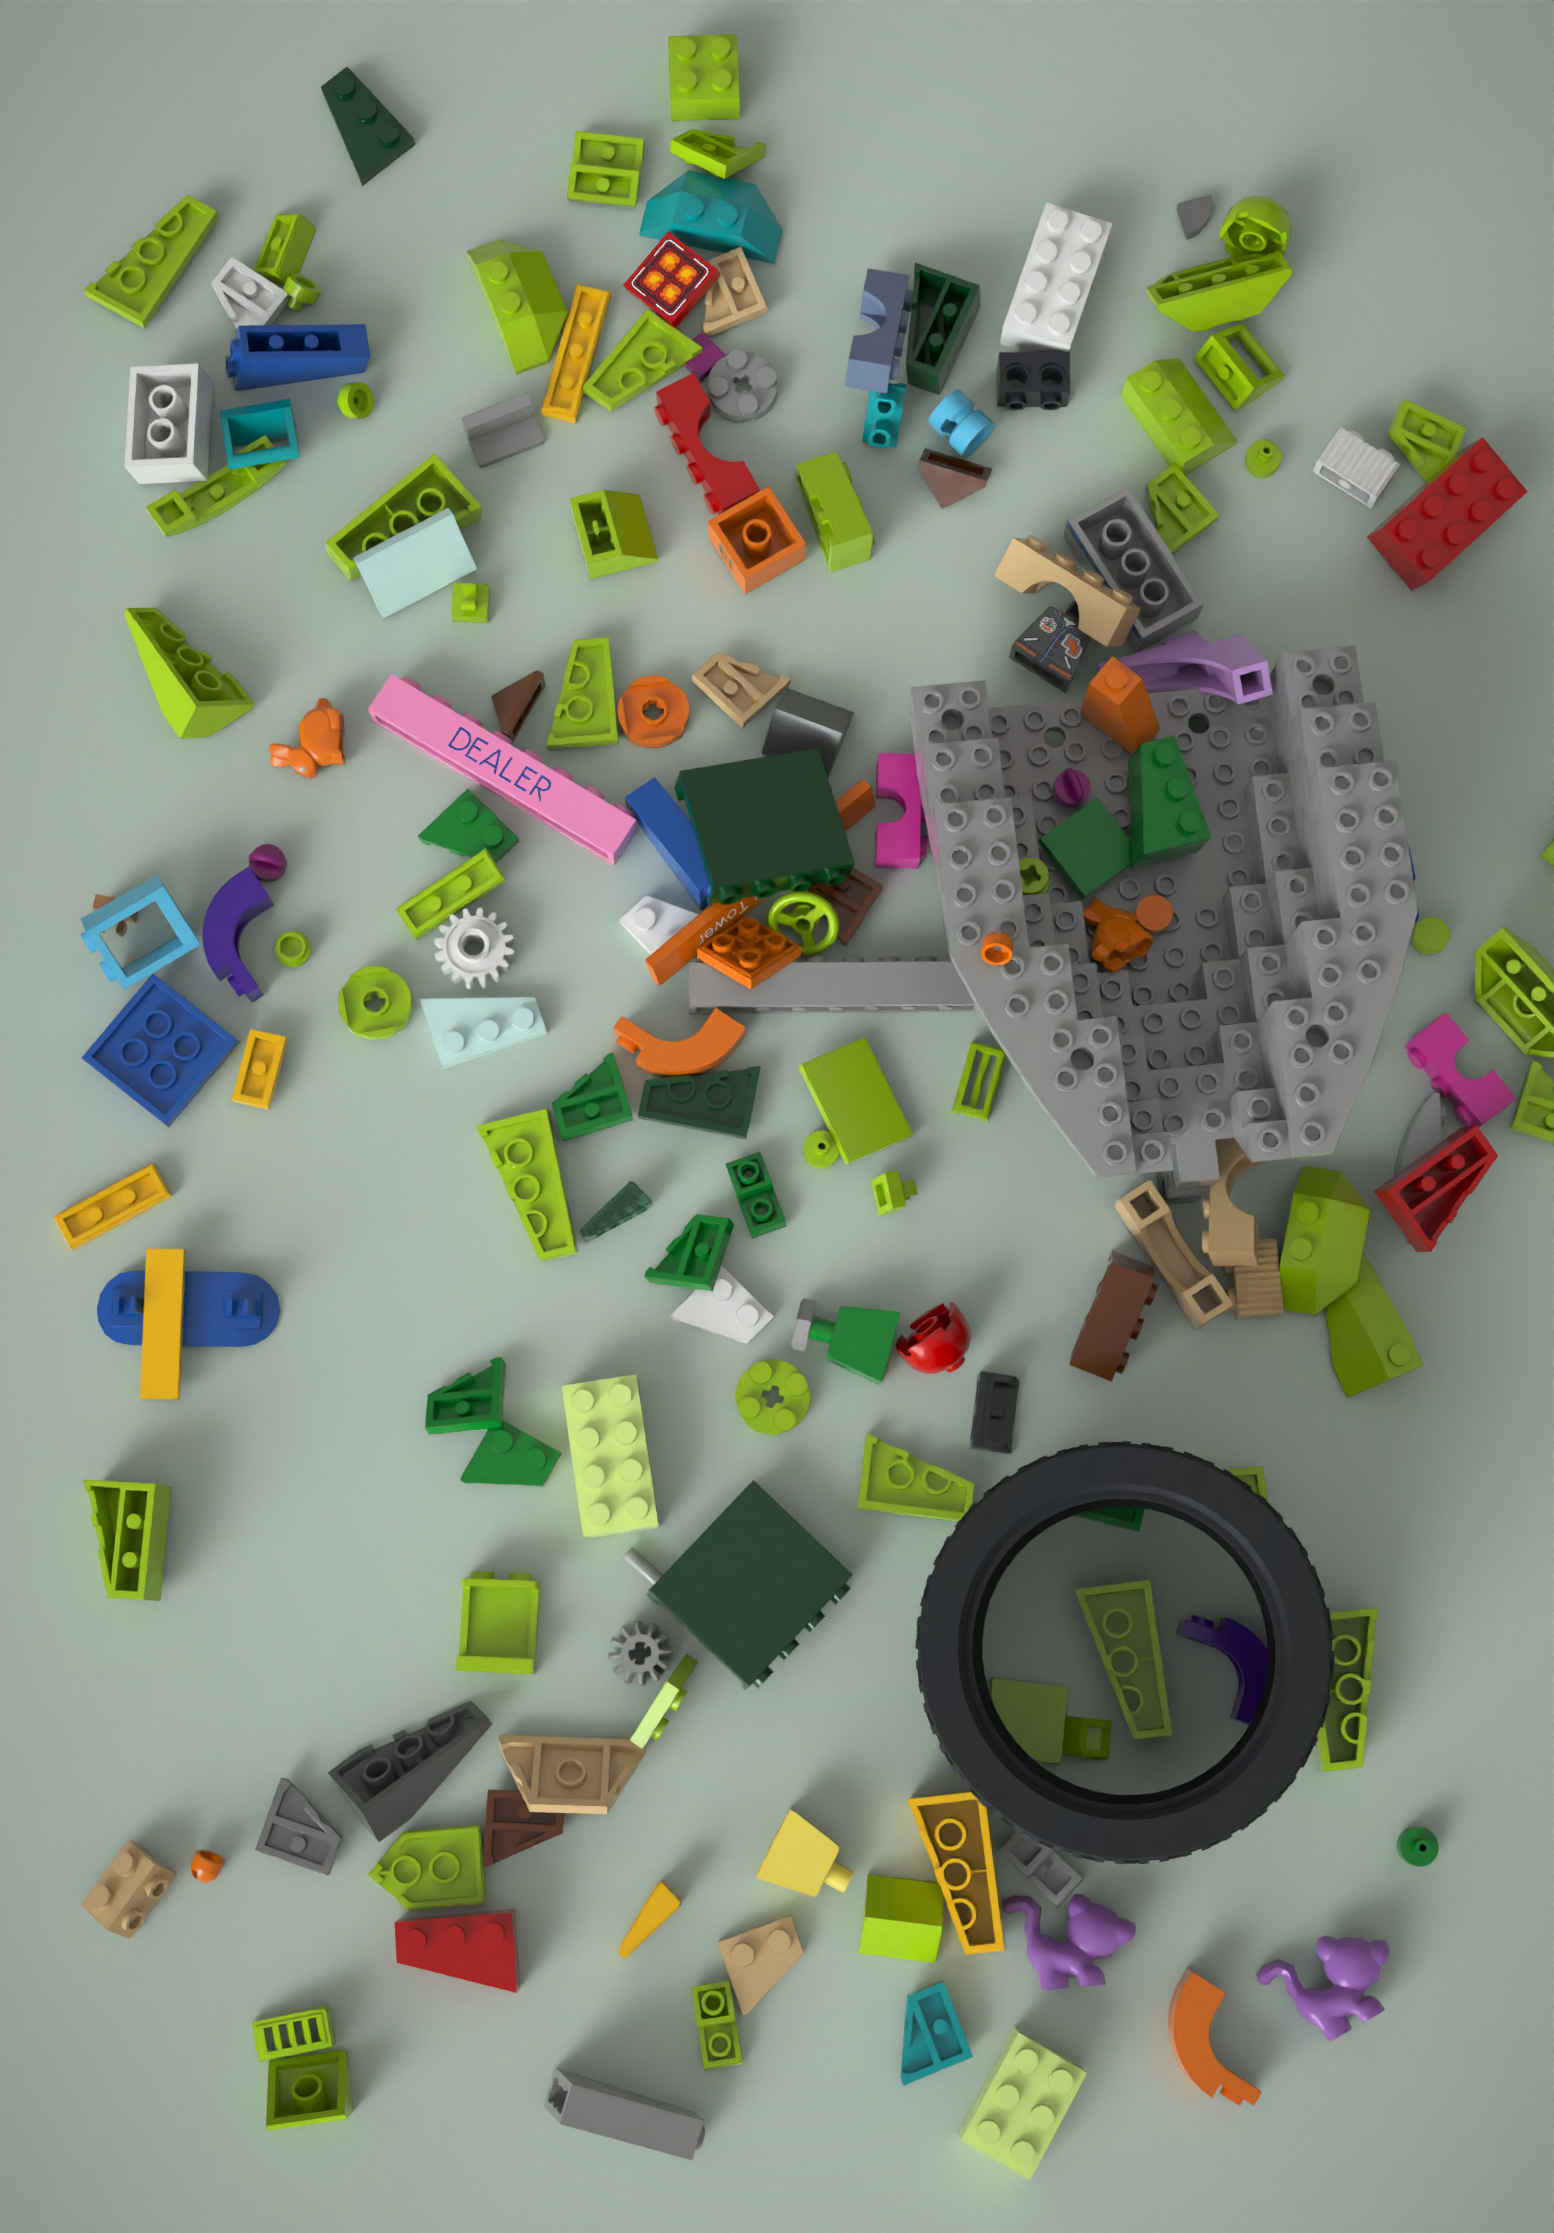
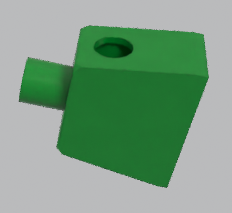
M840 1306L836 1322L814 1316L808 1338L830 1344L826 1356L828 1362L868 1381L881 1385L900 1312Z

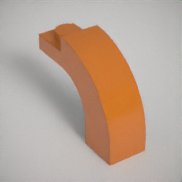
M716 1007L696 1034L681 1041L660 1040L623 1016L620 1017L613 1027L614 1034L618 1037L617 1044L632 1054L636 1050L641 1052L636 1058L637 1067L649 1074L662 1078L683 1075L696 1076L710 1072L724 1063L735 1052L746 1036L745 1026Z
M1187 1968L1174 1990L1169 2008L1168 2030L1175 2057L1190 2080L1211 2098L1221 2084L1223 2087L1220 2093L1239 2106L1243 2100L1254 2106L1262 2092L1222 2066L1214 2056L1209 2042V2027L1212 2017L1226 1993Z

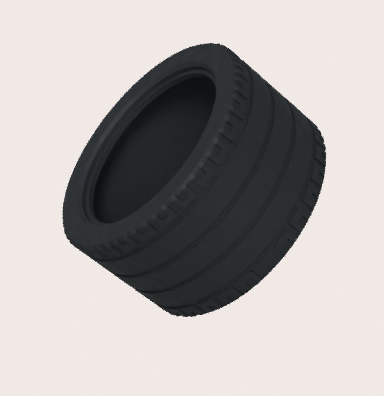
M1129 1441L1098 1442L1099 1445L1088 1446V1444L1079 1445L1078 1447L1057 1451V1454L1050 1457L1045 1455L1038 1458V1460L1018 1468V1472L1015 1474L1007 1475L1001 1479L999 1483L983 1494L984 1497L978 1503L974 1502L961 1520L954 1526L956 1529L952 1535L948 1536L943 1543L944 1545L933 1563L935 1565L931 1575H928L927 1584L920 1602V1606H922L921 1617L918 1616L915 1649H918V1660H916V1669L918 1671L920 1693L923 1692L925 1700L923 1707L933 1735L936 1734L940 1742L939 1747L942 1753H944L955 1774L958 1772L964 1780L962 1783L972 1792L984 1807L988 1806L995 1812L994 1816L1021 1834L1023 1832L1031 1837L1030 1840L1060 1853L1065 1851L1072 1853V1856L1076 1858H1084L1102 1863L1106 1860L1115 1861V1864H1149L1151 1860L1164 1862L1182 1856L1186 1857L1192 1855L1191 1852L1199 1849L1204 1851L1231 1838V1834L1240 1829L1244 1830L1257 1818L1268 1811L1267 1808L1273 1802H1277L1288 1787L1292 1785L1297 1778L1295 1775L1308 1761L1307 1759L1317 1743L1318 1738L1316 1736L1320 1727L1323 1728L1331 1698L1329 1695L1330 1684L1333 1685L1335 1651H1332L1334 1636L1329 1607H1326L1324 1601L1325 1592L1318 1578V1573L1314 1565H1311L1307 1557L1308 1553L1293 1529L1287 1527L1282 1520L1281 1514L1261 1494H1256L1251 1490L1252 1487L1234 1476L1226 1469L1221 1470L1214 1466L1215 1463L1194 1456L1191 1453L1185 1451L1181 1453L1173 1451L1174 1448L1152 1445L1151 1443L1131 1444ZM1111 1507H1135L1168 1514L1191 1524L1217 1542L1233 1558L1250 1583L1261 1608L1268 1643L1267 1672L1262 1696L1254 1717L1235 1746L1218 1763L1194 1779L1170 1789L1138 1795L1109 1794L1077 1786L1056 1776L1031 1758L1015 1741L997 1713L989 1693L983 1664V1632L989 1603L999 1580L1016 1555L1032 1539L1056 1523L1083 1512Z

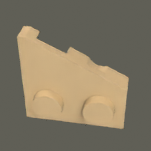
M718 652L692 675L691 679L698 688L741 728H744L785 691L791 683V679L786 675L781 674L779 678L759 671V666L737 662L733 657Z

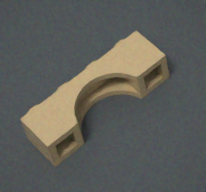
M1028 535L1027 538L1012 539L994 574L995 577L1020 593H1038L1044 587L1054 582L1063 585L1072 593L1077 602L1079 610L1078 629L1106 647H1120L1123 645L1142 609L1131 602L1133 597L1129 593L1119 588L1111 590L1103 585L1104 579L1100 575L1089 570L1082 572L1074 567L1075 560L1059 552L1056 555L1046 549L1048 544L1038 537Z
M1235 1138L1215 1140L1220 1178L1213 1185H1210V1197H1204L1203 1200L1204 1218L1209 1219V1231L1202 1232L1203 1253H1209L1213 1266H1258L1259 1230L1255 1216L1239 1210L1231 1202L1230 1194L1238 1177L1248 1169L1261 1164V1162H1252Z
M1151 1180L1124 1195L1115 1203V1209L1195 1330L1234 1305L1214 1274L1208 1271L1196 1259L1184 1242L1174 1223L1170 1208Z

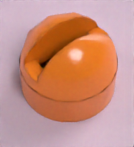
M993 931L984 937L981 946V957L985 962L991 965H1004L1012 959L1013 942L1007 933L1003 931L1001 933H994ZM995 946L1002 947V950H994V949H995Z
M196 1850L191 1862L192 1875L200 1882H211L221 1873L225 1860L211 1851Z

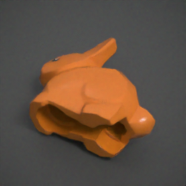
M319 698L316 702V707L307 712L299 724V745L292 747L273 743L269 746L271 765L274 767L291 766L297 774L312 779L317 776L319 766L326 767L331 764H346V757L343 754V714H340L339 709L333 708L329 700Z
M1096 897L1091 900L1089 907L1083 909L1084 922L1096 927L1090 947L1092 959L1101 964L1105 970L1114 973L1119 972L1125 967L1127 962L1136 957L1142 958L1147 954L1154 937L1137 924L1138 917L1134 913L1121 908L1110 907Z

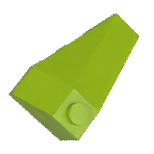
M156 607L126 608L124 612L126 621L162 714L180 739L210 737L252 710L254 703L238 680L229 672L222 675L210 664L212 657L204 650L198 652L186 643V634Z
M1363 1252L1358 1283L1326 1307L1327 1329H1329L1331 1365L1346 1398L1424 1365L1405 1324Z

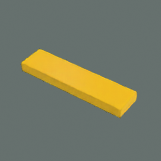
M580 284L576 285L541 409L542 416L576 423L584 396L583 385L587 382L611 300V292Z
M146 1248L140 1399L180 1400L186 1268L185 1249Z

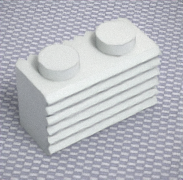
M1340 427L1317 460L1312 472L1372 509L1394 477L1400 464L1395 461L1393 455L1384 449L1376 450L1373 446L1365 443L1364 437L1353 430L1346 431L1345 428Z

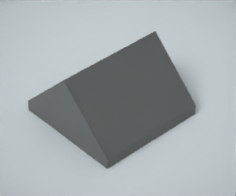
M787 688L775 707L762 754L773 756L819 748L829 779L854 712Z

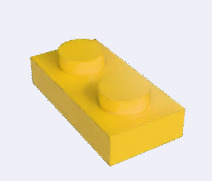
M250 1029L232 1096L234 1102L270 1110L288 1042L285 1036Z

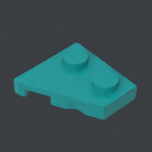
M943 1980L907 1994L900 2076L903 2086L973 2057Z

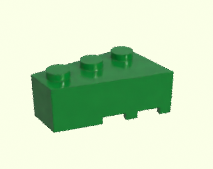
M1175 735L1141 743L1128 760L1129 804H1131L1132 823L1130 824V837H1132L1131 869L1197 853L1211 838Z

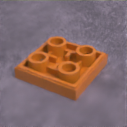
M746 916L697 948L698 959L747 988L753 989L801 956V946L786 938L783 934L760 923L757 919Z

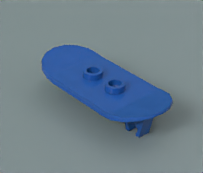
M145 1271L120 1273L111 1279L100 1293L97 1305L98 1322L105 1335L117 1343L142 1346ZM185 1271L182 1346H252L267 1338L276 1327L280 1314L278 1297L271 1285L259 1276L243 1272Z

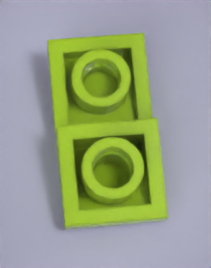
M730 1980L691 1987L704 2071L743 2064Z

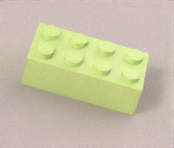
M637 1375L563 1385L562 1393L583 1537L587 1539L660 1527Z

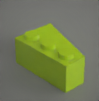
M835 451L796 464L795 478L830 573L870 560L871 547L875 546L872 529L863 512L860 497L857 493L855 494L851 485L852 478L847 463H841Z
M83 1480L85 1491L89 1493L93 1512L90 1515L92 1526L96 1527L100 1546L98 1555L107 1598L160 1601L172 1487L153 1483Z

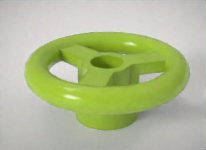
M798 891L787 893L774 902L768 913V927L783 934L778 924L781 923L793 927L797 933L801 934L804 944L800 945L801 956H812L826 951L832 946L839 934V918L834 907L826 899L812 892ZM796 903L792 913L782 911L789 904ZM825 914L829 923L828 932L820 942L816 943L813 931L818 925L820 917Z

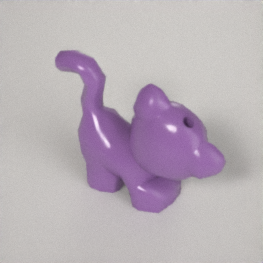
M1074 1894L1069 1901L1068 1913L1070 1919L1067 1923L1069 1940L1066 1942L1058 1941L1051 1936L1041 1933V1907L1030 1896L1014 1895L1005 1900L1002 1905L1003 1911L1009 1915L1018 1911H1024L1027 1914L1025 1924L1027 1955L1032 1966L1039 1974L1041 1988L1044 1990L1069 1988L1068 1977L1075 1976L1078 1977L1082 1987L1106 1985L1105 1974L1099 1967L1093 1965L1094 1960L1112 1957L1120 1945L1126 1944L1133 1939L1136 1932L1135 1923L1119 1918L1112 1910L1101 1904L1092 1903L1082 1894Z
M1330 1936L1319 1937L1316 1944L1317 1953L1324 1962V1970L1328 1979L1333 1983L1325 1989H1304L1298 1979L1294 1965L1279 1959L1265 1964L1257 1973V1981L1261 1985H1268L1278 1975L1283 1977L1287 1992L1296 2003L1300 2015L1311 2024L1318 2026L1329 2041H1333L1352 2029L1348 2020L1352 2015L1356 2014L1364 2023L1385 2010L1377 1998L1364 1996V1991L1379 1980L1381 1967L1389 1957L1390 1949L1385 1940H1372L1368 1942L1363 1938L1343 1937L1336 1939Z

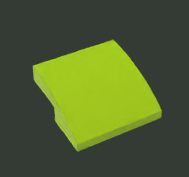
M575 131L567 200L636 208L645 140L642 138Z

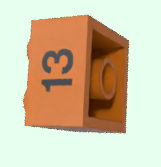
M769 486L708 521V538L745 595L803 562L806 558V543Z

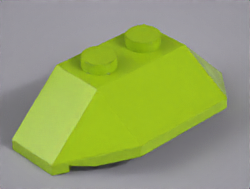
M499 239L466 251L516 375L549 363L552 351L568 316V311L543 251Z
M1280 251L1270 252L1268 255L1247 254L1232 256L1169 273L1155 284L1146 287L1147 295L1158 311L1192 332L1207 331L1214 326L1229 322H1240L1247 317L1260 314L1290 278L1292 267Z
M1502 927L1475 951V1000L1524 1054L1554 1058V968L1536 948L1506 927Z
M1305 1166L1294 1190L1280 1261V1284L1284 1311L1316 1316L1325 1307L1358 1283L1371 1210L1342 1171Z

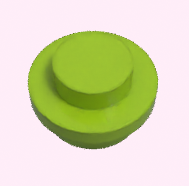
M288 931L278 937L275 942L274 952L278 961L284 966L299 967L309 959L311 944L303 933Z

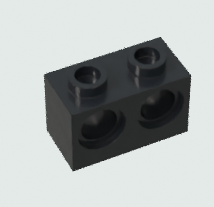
M999 352L996 366L997 407H1006L1009 410H1022L1026 407L1057 410L1061 407H1067L1070 396V352ZM1017 379L1024 385L1015 387L1010 385L1008 381ZM1051 379L1056 381L1058 386L1050 387L1045 385L1043 381Z

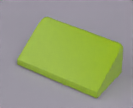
M276 214L254 271L270 282L284 286L290 273H300L316 232L315 226L302 214Z

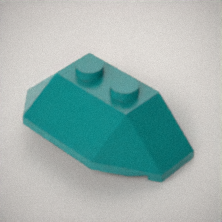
M689 170L647 201L639 232L640 236L661 240L669 231L686 246L720 253H727L741 247L746 258L775 264L782 235L779 223L756 184L728 178H717L713 175Z

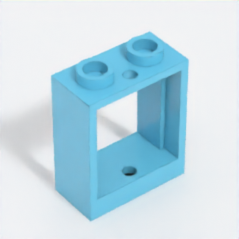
M158 874L80 919L85 929V932L80 935L91 953L99 951L104 959L99 964L110 982L117 979L123 989L130 987L200 945L195 933ZM156 901L177 937L122 968L100 933Z

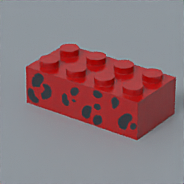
M1482 437L1459 452L1374 529L1367 538L1412 591L1432 580L1528 491Z

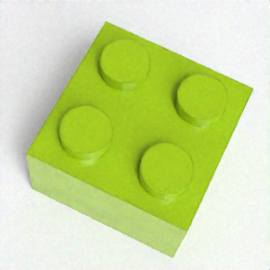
M737 34L668 36L671 121L740 119Z

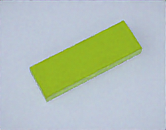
M485 848L397 907L396 911L414 939L418 941L449 920L451 914L455 916L506 882L507 879L490 852Z

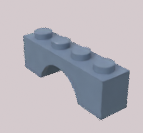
M868 268L862 295L860 319L870 323L877 330L868 334L853 336L845 387L887 394L890 379L897 380L900 358H894V356H902L905 336L899 334L906 335L909 313L906 312L911 310L913 293L912 290H907L909 275Z

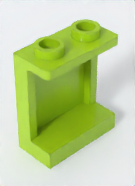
M471 1571V1578H462L463 1595L459 1656L457 1655L456 1671L535 1674L540 1582L531 1581V1573H509V1580L494 1579V1572Z

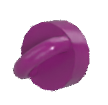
M1067 768L1056 778L1052 789L1053 796L1064 807H1078L1085 802L1090 794V780L1081 771Z
M263 844L249 854L250 869L259 880L273 882L284 875L287 861L283 852L278 847L271 844Z

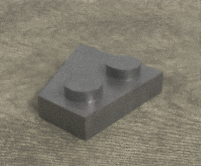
M281 1778L255 1851L328 1876L331 1873L343 1837L289 1779Z

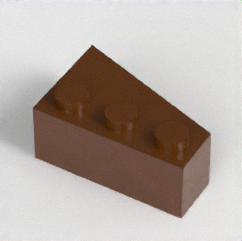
M1113 1250L1108 1259L1110 1262L1102 1282L1100 1281L1095 1292L1097 1294L1089 1313L1086 1315L1071 1353L1069 1364L1111 1382L1115 1372L1123 1373L1130 1353L1125 1352V1348L1130 1338L1137 1339L1144 1319L1139 1318L1140 1312L1144 1304L1148 1306L1152 1304L1158 1289V1285L1153 1283L1155 1279L1153 1266Z

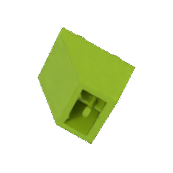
M603 489L569 498L571 514L589 579L658 562L639 494Z

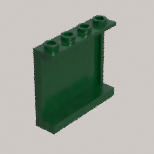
M819 748L679 772L674 789L678 801L685 800L711 887L707 899L709 904L721 902L723 905H730L740 901L742 898L756 896V898L763 899L773 896L776 892L791 890L792 892L805 891L811 886L820 884L835 886L848 879L855 862Z
M753 1480L660 1577L646 1595L656 1605L660 1603L743 1683L741 1687L746 1691L752 1683L759 1688L774 1672L769 1665L778 1655L785 1660L800 1644L795 1637L804 1627L811 1632L825 1617L820 1610L829 1600L836 1605L851 1589L846 1582L853 1574Z

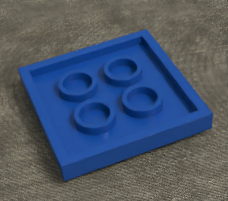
M152 974L81 1058L169 1128L240 1042L156 975Z

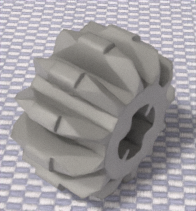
M639 1620L635 1621V1635H632L629 1628L625 1625L620 1628L622 1634L627 1638L625 1642L612 1637L610 1642L622 1648L621 1652L608 1653V1658L611 1660L621 1658L623 1661L613 1668L614 1674L621 1673L626 1667L629 1669L624 1679L625 1683L630 1684L636 1672L639 1673L640 1686H646L645 1672L649 1671L652 1678L658 1682L661 1676L654 1667L659 1665L663 1669H670L671 1664L660 1660V1655L673 1654V1648L666 1647L660 1649L658 1645L668 1639L667 1633L659 1635L654 1640L652 1636L657 1629V1625L651 1623L645 1635L642 1634L643 1625ZM639 1642L646 1643L644 1648L650 1647L651 1656L646 1657L644 1660L645 1664L642 1665L636 1664L637 1659L634 1658L632 1660L630 1657V1651L636 1650L637 1643Z

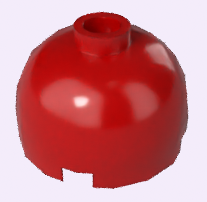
M950 1302V1308L948 1309L942 1303L917 1318L910 1325V1328L915 1331L907 1339L901 1334L895 1345L899 1354L913 1369L927 1374H937L945 1370L951 1373L965 1362L964 1355L969 1349L972 1336L970 1326L963 1313L954 1302Z

